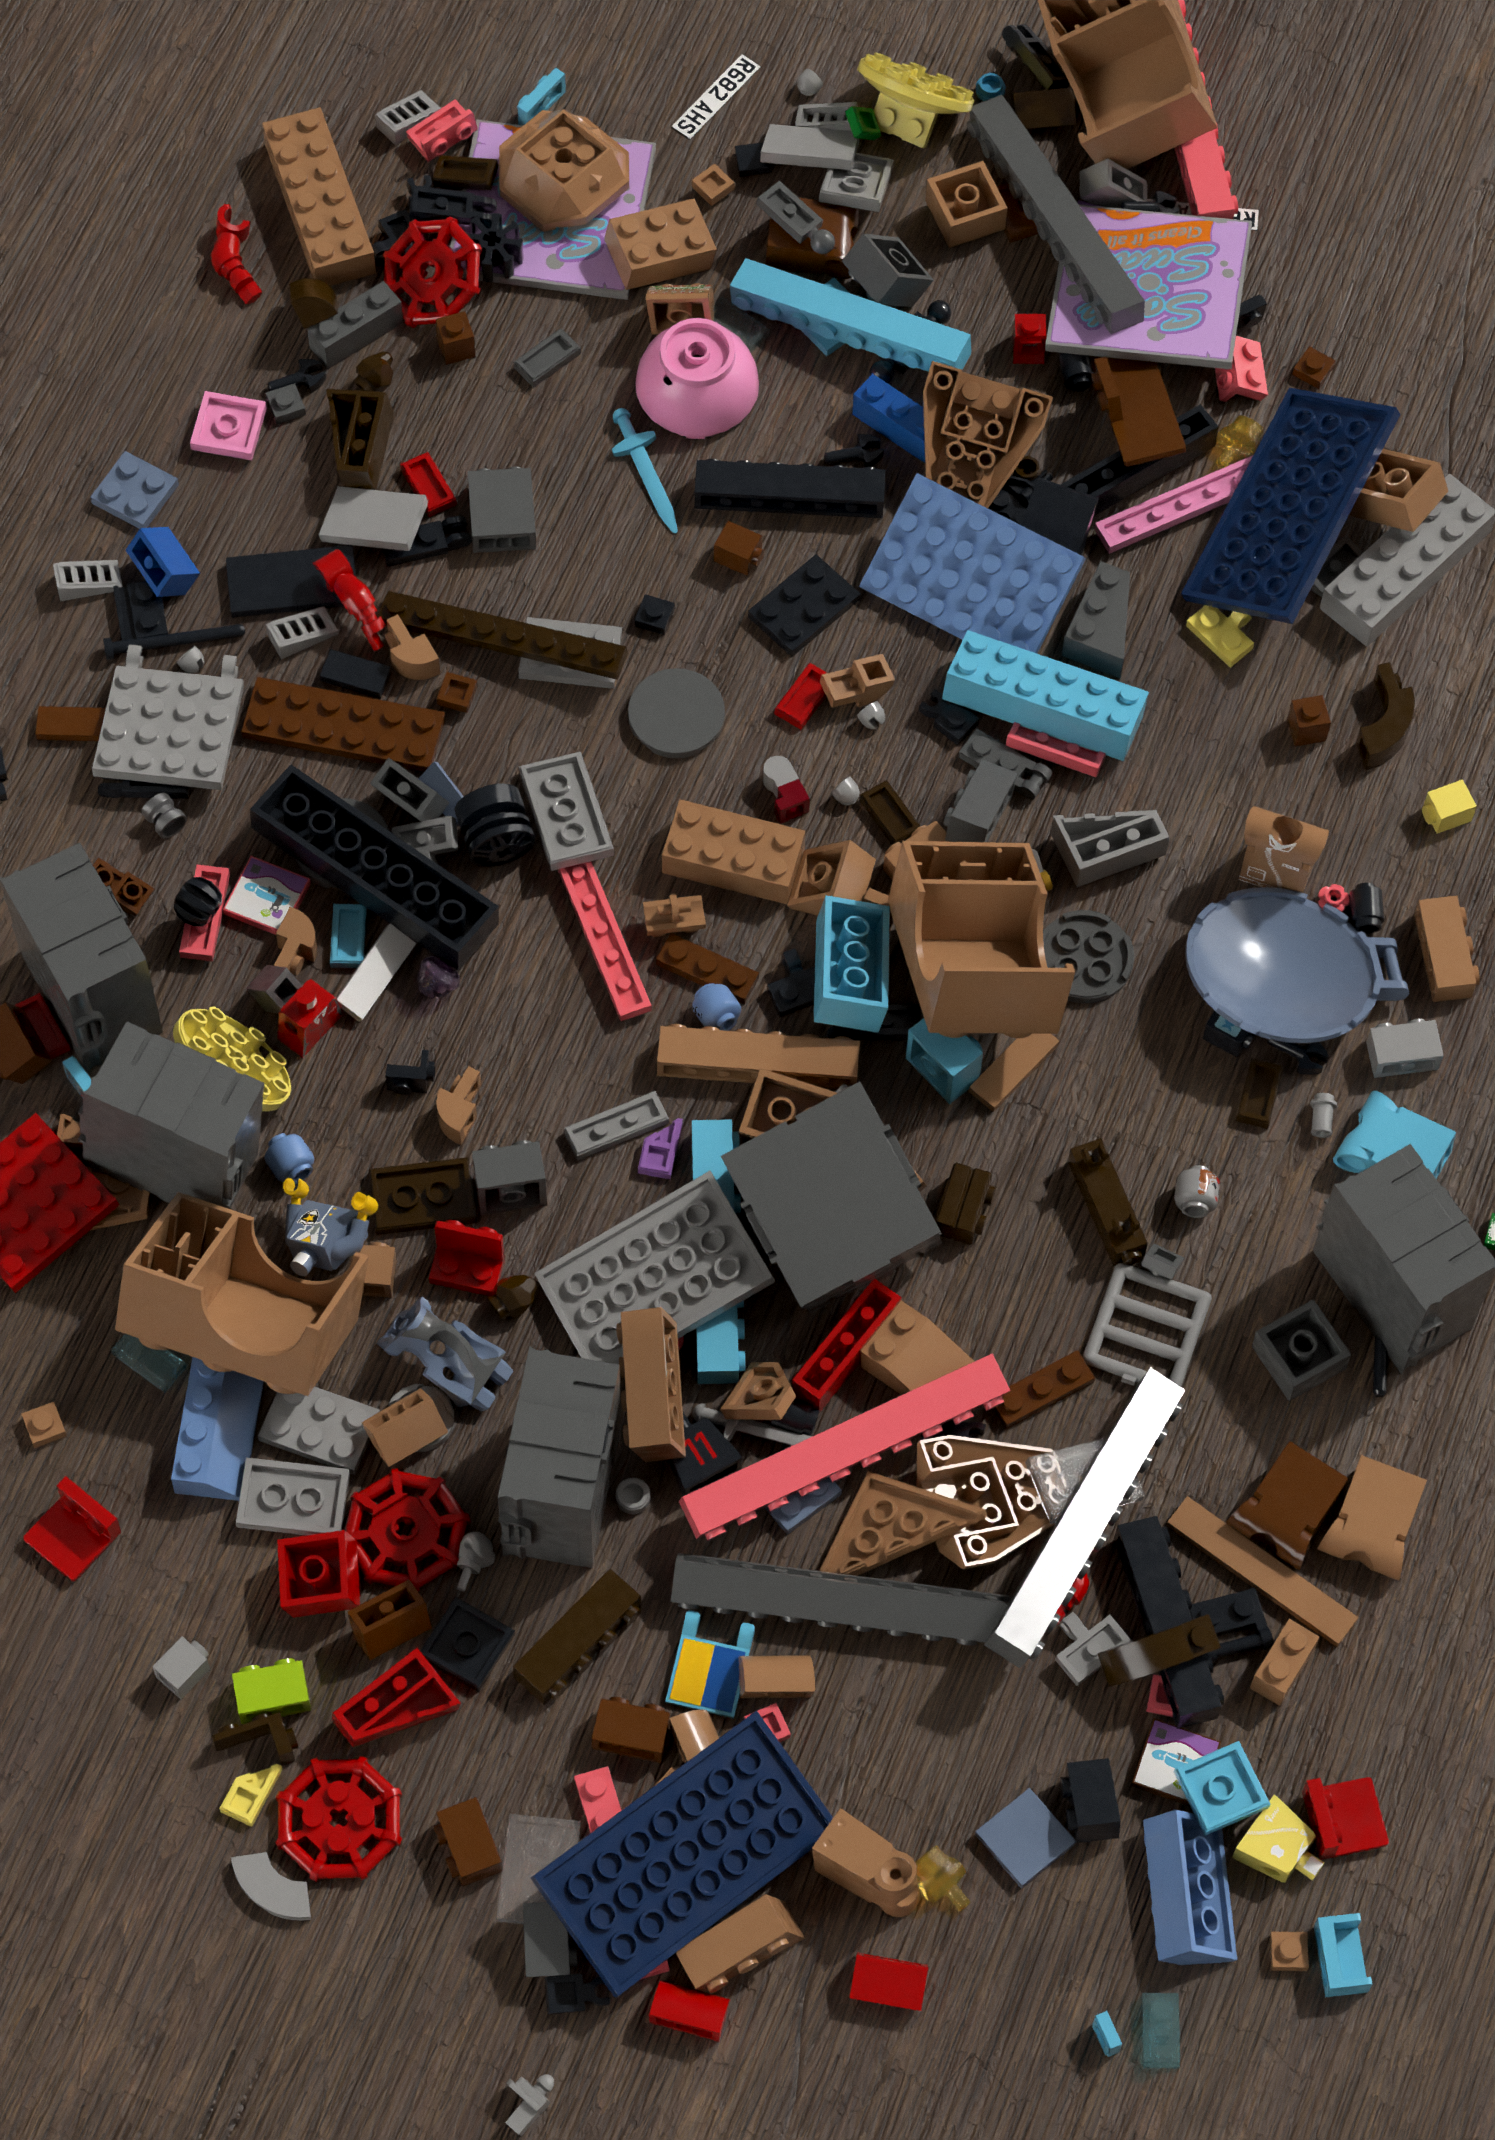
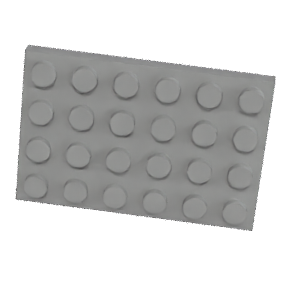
M711 1171L699 1176L534 1273L580 1357L619 1364V1357H623V1344H619L616 1331L617 1323H621V1312L662 1307L677 1323L679 1339L775 1282Z

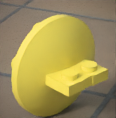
M876 52L874 55L866 54V57L862 58L859 62L858 71L873 87L880 91L874 108V114L880 131L901 137L902 140L918 147L926 148L938 114L970 112L973 107V91L952 85L954 79L946 75L937 73L936 76L925 73L926 68L913 62H909V65H901L891 62L890 57Z
M210 1007L208 1010H188L175 1023L173 1028L175 1043H181L209 1057L215 1058L217 1062L235 1069L236 1072L242 1075L246 1074L264 1082L262 1111L277 1110L290 1096L291 1082L285 1068L286 1059L280 1053L273 1051L264 1042L266 1038L260 1030L254 1027L247 1028L240 1022L226 1016L216 1007ZM260 1046H263L270 1052L266 1058L259 1051Z

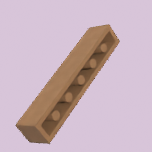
M671 1024L669 1026H660L657 1076L755 1083L761 1068L824 1089L838 1090L843 1084L849 1087L857 1083L860 1041L844 1036L829 1039L819 1038V1036L814 1034L789 1036L778 1031L762 1034L753 1033L748 1029L722 1031L712 1026L696 1029L687 1028L681 1024Z

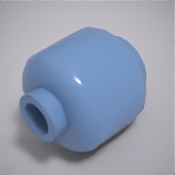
M709 983L702 986L696 992L692 1010L704 1027L712 1026L722 1031H729L737 1023L741 1014V1005L726 985Z
M281 1133L269 1141V1148L264 1158L278 1181L284 1183L286 1178H291L297 1184L299 1178L305 1180L312 1173V1166L315 1160L314 1155L301 1136Z

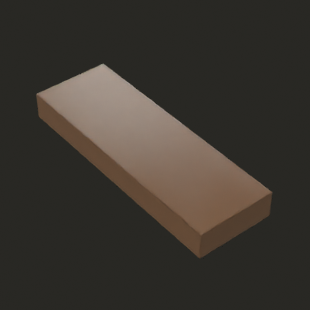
M1034 1033L1026 1038H1017L969 1087V1093L994 1112L1059 1046V1040L1052 1034Z

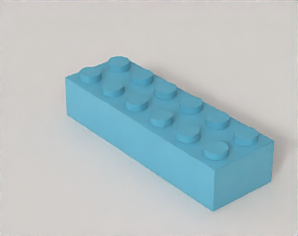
M967 630L947 672L942 699L1013 724L1014 722L1019 723L1022 727L1039 733L1043 732L1048 736L1069 743H1075L1080 747L1098 753L1100 751L1106 753L1105 755L1124 761L1143 718L1149 692Z

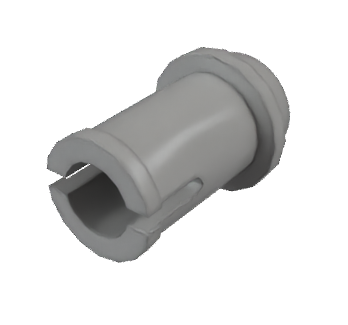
M1317 1093L1314 1095V1099L1310 1101V1106L1313 1108L1311 1133L1315 1137L1326 1138L1332 1136L1333 1110L1337 1108V1102L1334 1101V1096L1329 1093Z

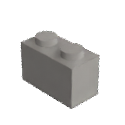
M1414 1019L1406 1024L1399 1025L1382 1023L1374 1028H1370L1366 1041L1374 1078L1439 1070L1444 1056L1436 1020Z

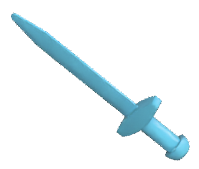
M619 408L613 413V422L619 425L625 439L612 448V453L615 457L631 455L658 515L671 532L676 534L678 529L673 507L645 450V447L656 440V434L654 431L636 434L629 419L631 414L627 409Z

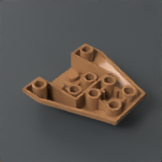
M932 361L923 389L926 478L989 508L1043 430L1053 397L1029 389H1019L962 372V369Z
M954 1435L920 1440L917 1443V1487L983 1508L987 1512L985 1519L935 1541L939 1552L962 1569L993 1564L1053 1527L1070 1499L1052 1449Z

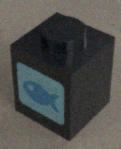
M1214 1011L1205 1025L1203 1039L1238 1057L1243 1048L1249 1050L1257 1035L1237 1027Z

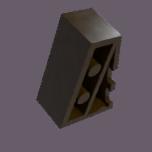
M326 389L334 436L336 465L344 487L376 490L394 417V411L387 393Z

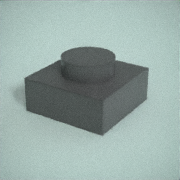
M295 383L265 393L276 424L306 415L305 406Z
M1154 1243L1146 1253L1141 1265L1148 1268L1149 1272L1156 1277H1167L1172 1280L1179 1271L1184 1257Z

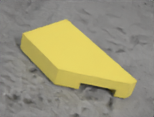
M275 1764L271 1768L236 1777L219 1808L220 1812L252 1827L283 1770L282 1766Z

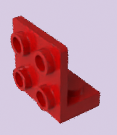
M456 1220L436 1221L435 1236L437 1249L429 1275V1283L487 1296L492 1295L495 1285L500 1281L505 1262L503 1235L489 1227H479L478 1229L466 1227L463 1223Z
M65 1476L56 1485L60 1498L24 1535L23 1539L25 1543L74 1582L121 1533L117 1518Z
M1365 1777L1323 1786L1321 1778L1306 1781L1302 1795L1311 1829L1316 1835L1314 1840L1320 1860L1382 1848L1388 1845L1389 1839L1372 1778Z

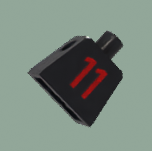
M683 1412L686 1457L668 1459L681 1494L685 1496L741 1470L742 1456L709 1419L703 1418L691 1424Z

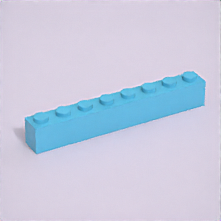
M745 258L730 284L731 303L741 310H749L764 315L770 320H778L800 330H810L826 339H834L846 343L855 349H863L875 353L882 358L896 360L911 368H919L929 372L931 362L935 361L963 370L971 355V334Z
M732 1119L692 1120L693 1180L711 1171L736 1214L741 1213V1194L734 1193L735 1182L721 1158V1155L739 1146V1131L732 1132ZM744 1301L696 1328L698 1384L738 1383L739 1371H746L745 1351H738V1339H745L744 1319H738L737 1308H744Z

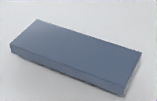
M433 762L418 779L450 802L443 811V814L456 818L454 808L457 802L464 796L439 763Z

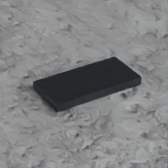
M345 545L227 557L226 565L232 618L313 610L323 606L325 608L344 607L335 591L331 592L327 588L324 577L315 568L313 562L335 549H339L349 561L353 574L356 576L353 546Z

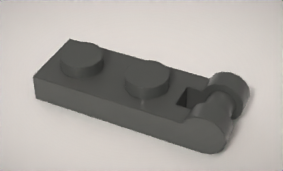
M977 728L959 751V758L975 768H978L981 760H985L1017 772L1014 791L1031 800H1034L1040 793L1039 787L1041 784L1047 783L1053 775L1051 769L1046 765L1033 762ZM1024 774L1031 776L1029 780L1022 779Z

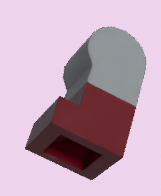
M773 756L767 759L763 768V783L767 790L774 793L777 799L775 800L774 814L779 823H784L808 813L810 798L789 760L783 756Z

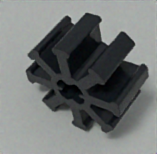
M498 213L491 214L492 225L488 229L482 224L479 216L471 219V233H466L475 243L481 245L482 253L480 254L479 268L482 267L484 282H493V269L497 266L504 273L505 279H509L514 276V262H518L521 265L524 259L523 239L520 238L519 225L515 221H511V224L503 229L502 215ZM465 260L466 270H467V260Z

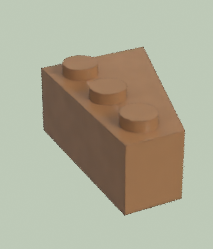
M765 1894L690 1941L678 1950L676 1955L695 1989L714 1993L725 1987L729 1983V1979L738 1974L749 1972L762 1961L802 1941L805 1937L785 1901Z

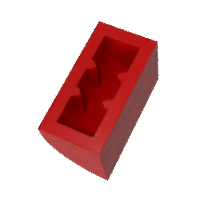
M857 1952L849 1998L921 2011L928 1965Z
M660 1980L650 2009L649 2023L719 2042L731 1999Z

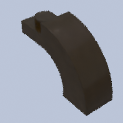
M1390 662L1379 664L1374 677V683L1384 709V716L1372 725L1360 727L1356 741L1365 770L1378 767L1395 756L1407 739L1414 716L1415 698L1413 688L1402 689L1400 676L1398 673L1393 672Z
M1207 1614L1097 1654L1109 1687L1178 1665L1219 1649L1221 1646L1211 1618Z

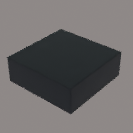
M764 142L735 146L739 177L769 173V163L761 162V150Z

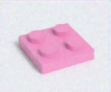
M205 391L190 441L191 450L252 461L267 409L266 402Z

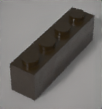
M610 1568L513 1666L514 1678L543 1705L551 1698L553 1700L558 1699L568 1687L566 1682L575 1673L581 1675L585 1672L593 1661L591 1657L599 1649L606 1650L617 1637L616 1632L624 1624L629 1626L637 1619L641 1613L639 1609L641 1607V1595Z

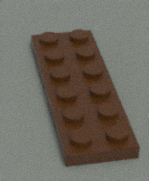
M257 677L241 733L242 738L382 765L390 758L404 769L425 772L434 762L445 722V712Z

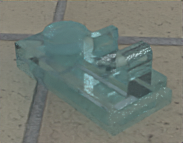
M1142 1993L1143 2068L1179 2069V1993Z

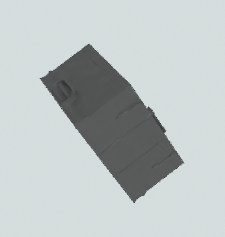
M81 843L75 844L21 871L15 870L7 877H0L4 894L3 898L8 905L13 923L11 926L16 936L19 951L86 1072L93 1066L103 1065L126 1022L141 1027L153 1035L163 1032L147 960L127 926V923H129L128 918L113 895L111 887H106Z
M126 1022L98 1074L91 1078L90 1087L83 1092V1105L78 1112V1115H80L81 1133L78 1141L83 1143L82 1163L125 1184L129 1183L130 1186L141 1191L146 1190L155 1194L157 1198L168 1203L171 1202L177 1192L231 1209V1204L258 1155L264 1082L246 1074L242 1075L236 1072L235 1069L217 1062L215 1058L209 1057L181 1043H174L156 1034L153 1035L141 1027Z
M860 1081L796 1115V1122L788 1125L785 1121L721 1155L724 1164L744 1199V1202L740 1203L745 1211L766 1254L769 1256V1260L773 1266L775 1264L779 1265L802 1309L806 1308L810 1313L831 1303L830 1299L832 1298L839 1299L857 1288L861 1291L867 1288L873 1279L880 1281L895 1273V1268L914 1259L919 1251L925 1253L942 1244L939 1237L942 1233L918 1190L922 1186L890 1125H883Z
M1411 1144L1355 1176L1349 1175L1344 1182L1335 1183L1330 1197L1324 1201L1326 1207L1321 1219L1322 1222L1316 1226L1319 1233L1313 1252L1353 1308L1358 1310L1361 1319L1373 1336L1377 1335L1388 1351V1357L1402 1375L1406 1368L1416 1366L1420 1359L1473 1328L1495 1274V1259L1486 1246L1484 1247L1480 1242V1238L1470 1226L1467 1216L1463 1214L1448 1190L1441 1186L1429 1168H1426L1423 1160Z
M529 1346L498 1494V1522L501 1523L502 1527L501 1544L503 1556L515 1555L520 1559L530 1557L593 1568L621 1430L619 1364L554 1354L548 1349L539 1351Z

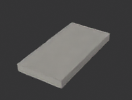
M581 751L518 766L523 787L551 871L614 856V848Z

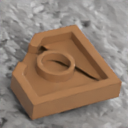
M751 1362L720 1410L725 1419L781 1420L796 1395L778 1362Z

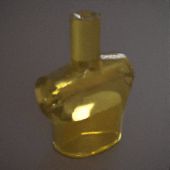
M1239 415L1230 425L1223 427L1217 435L1216 445L1224 451L1216 460V465L1222 469L1227 467L1235 456L1245 459L1254 455L1260 440L1264 436L1263 427L1253 419L1243 415Z
M935 1845L915 1862L919 1889L928 1901L934 1903L946 1895L959 1911H962L971 1903L957 1886L966 1874L965 1868L957 1859L948 1857Z

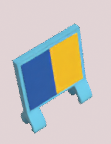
M688 1610L685 1615L665 1703L694 1710H707L711 1714L734 1719L740 1696L739 1656H749L755 1627L753 1624L742 1623L736 1646L697 1638L700 1613Z

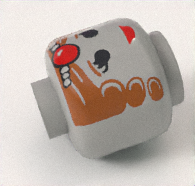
M1195 1165L1190 1167V1169L1182 1171L1176 1179L1175 1205L1186 1216L1193 1218L1207 1216L1218 1205L1219 1178L1210 1172L1207 1167Z

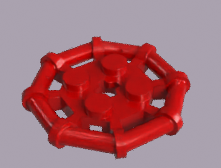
M453 217L430 221L412 220L409 222V227L392 247L383 253V257H385L384 282L401 300L405 324L411 328H415L417 325L436 324V319L459 313L475 294H479L481 290L479 288L481 245L475 243L458 225L457 219ZM439 232L437 239H432L433 241L425 240V233ZM453 237L463 248L455 252L448 245L450 238ZM414 240L413 246L403 257L400 256ZM467 260L466 281L461 279L463 276L461 261ZM397 264H400V268L403 269V277L399 278V282H396ZM428 266L435 267L433 277L426 279L425 277L428 274L426 268ZM457 287L463 289L448 306L445 300ZM404 291L412 298L409 306L400 297ZM423 304L435 305L437 309L435 312H421Z
M398 1468L391 1469V1473L362 1491L354 1492L351 1495L350 1499L352 1502L345 1531L357 1540L358 1567L365 1576L364 1581L369 1584L376 1582L397 1586L410 1580L419 1592V1588L451 1568L457 1569L460 1543L465 1536L466 1527L471 1521L469 1514L464 1513L445 1485L446 1480L440 1476L432 1478L398 1471ZM402 1486L426 1490L423 1496L417 1495V1497L408 1496V1493H403ZM393 1488L394 1495L379 1504L373 1501ZM435 1498H438L448 1512L447 1515L441 1517L438 1515L431 1504ZM363 1512L371 1513L372 1521L369 1529L359 1530ZM404 1522L406 1525L413 1524L415 1527L412 1528L411 1535L400 1536L397 1534L399 1531L398 1524ZM451 1527L450 1539L446 1549L438 1544L442 1528ZM371 1541L379 1553V1556L373 1562L361 1546L362 1543ZM432 1553L439 1558L438 1561L420 1572L417 1571L416 1563ZM387 1562H392L396 1566L407 1565L408 1574L383 1570Z
M360 1756L359 1759L318 1760L317 1757L310 1760L311 1764L283 1791H278L275 1799L278 1801V1839L275 1841L276 1846L279 1850L283 1849L310 1875V1880L317 1882L319 1879L360 1878L362 1881L368 1878L367 1874L395 1846H400L403 1838L400 1836L401 1790L392 1786L368 1763V1758ZM352 1773L350 1783L343 1781L327 1782L326 1774ZM364 1778L380 1795L373 1799L368 1797L359 1788L362 1779ZM317 1779L320 1788L307 1801L298 1798ZM385 1807L386 1829L376 1828L375 1810ZM292 1809L303 1812L302 1830L292 1832ZM342 1811L347 1813L345 1816L347 1824L344 1827L340 1824L333 1827L330 1824L333 1820L331 1816L333 1813H341ZM372 1838L380 1841L363 1859L358 1852ZM308 1840L320 1852L317 1858L314 1860L299 1845L300 1843ZM334 1854H344V1856H351L352 1863L327 1864L328 1857L335 1856Z

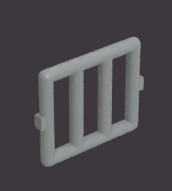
M1118 1263L1114 1268L1082 1358L1089 1366L1121 1376V1382L1133 1386L1135 1382H1139L1147 1371L1098 1354L1105 1337L1175 1361L1170 1378L1167 1379L1181 1387L1212 1296L1207 1291L1171 1280L1167 1277H1156L1148 1271L1131 1265ZM1125 1278L1196 1302L1191 1319L1119 1295ZM1114 1308L1185 1331L1180 1349L1109 1325Z

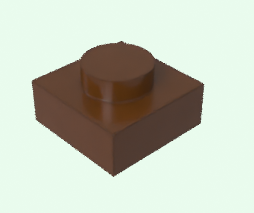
M1309 346L1295 365L1292 375L1319 389L1334 369L1336 360Z
M447 672L437 696V705L468 713L478 687L477 680Z

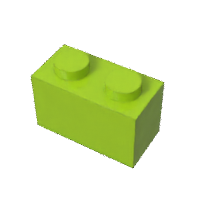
M292 1658L276 1661L274 1666L260 1668L258 1665H250L241 1668L238 1673L232 1674L241 1724L252 1722L253 1717L264 1712H272V1714L280 1712L282 1717L311 1711L302 1660L295 1661Z

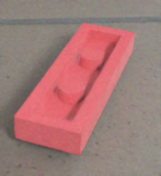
M1014 722L1005 744L1008 747L1093 777H1097L1106 758V753L1100 751L1098 753L1080 747L1075 743H1069L1048 736L1046 733H1039L1022 727Z
M197 864L194 877H202L212 881L222 894V904L207 925L202 927L185 923L179 954L180 958L213 962L230 871L229 868Z

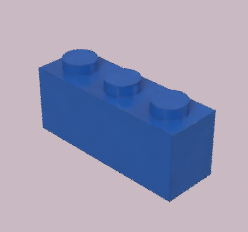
M872 373L853 394L852 415L925 463L923 407Z

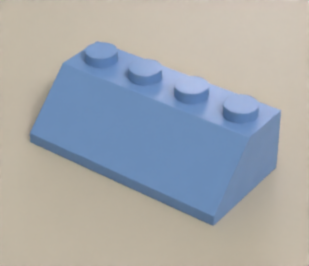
M192 1358L171 1476L175 1494L239 1501L246 1457L251 1458L264 1381L236 1371H215L208 1368L201 1359Z
M1173 1810L1144 1819V1843L1147 1853L1148 1879L1150 1881L1152 1898L1151 1909L1154 1917L1155 1946L1158 1953V1961L1177 1965L1236 1961L1237 1952L1222 1829L1205 1836L1195 1814L1180 1810Z

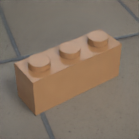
M1458 896L1418 900L1414 917L1432 1001L1439 1002L1472 998L1476 985L1480 983V975L1477 965H1472L1473 942L1471 936H1466L1464 927L1467 925L1465 908L1459 906Z

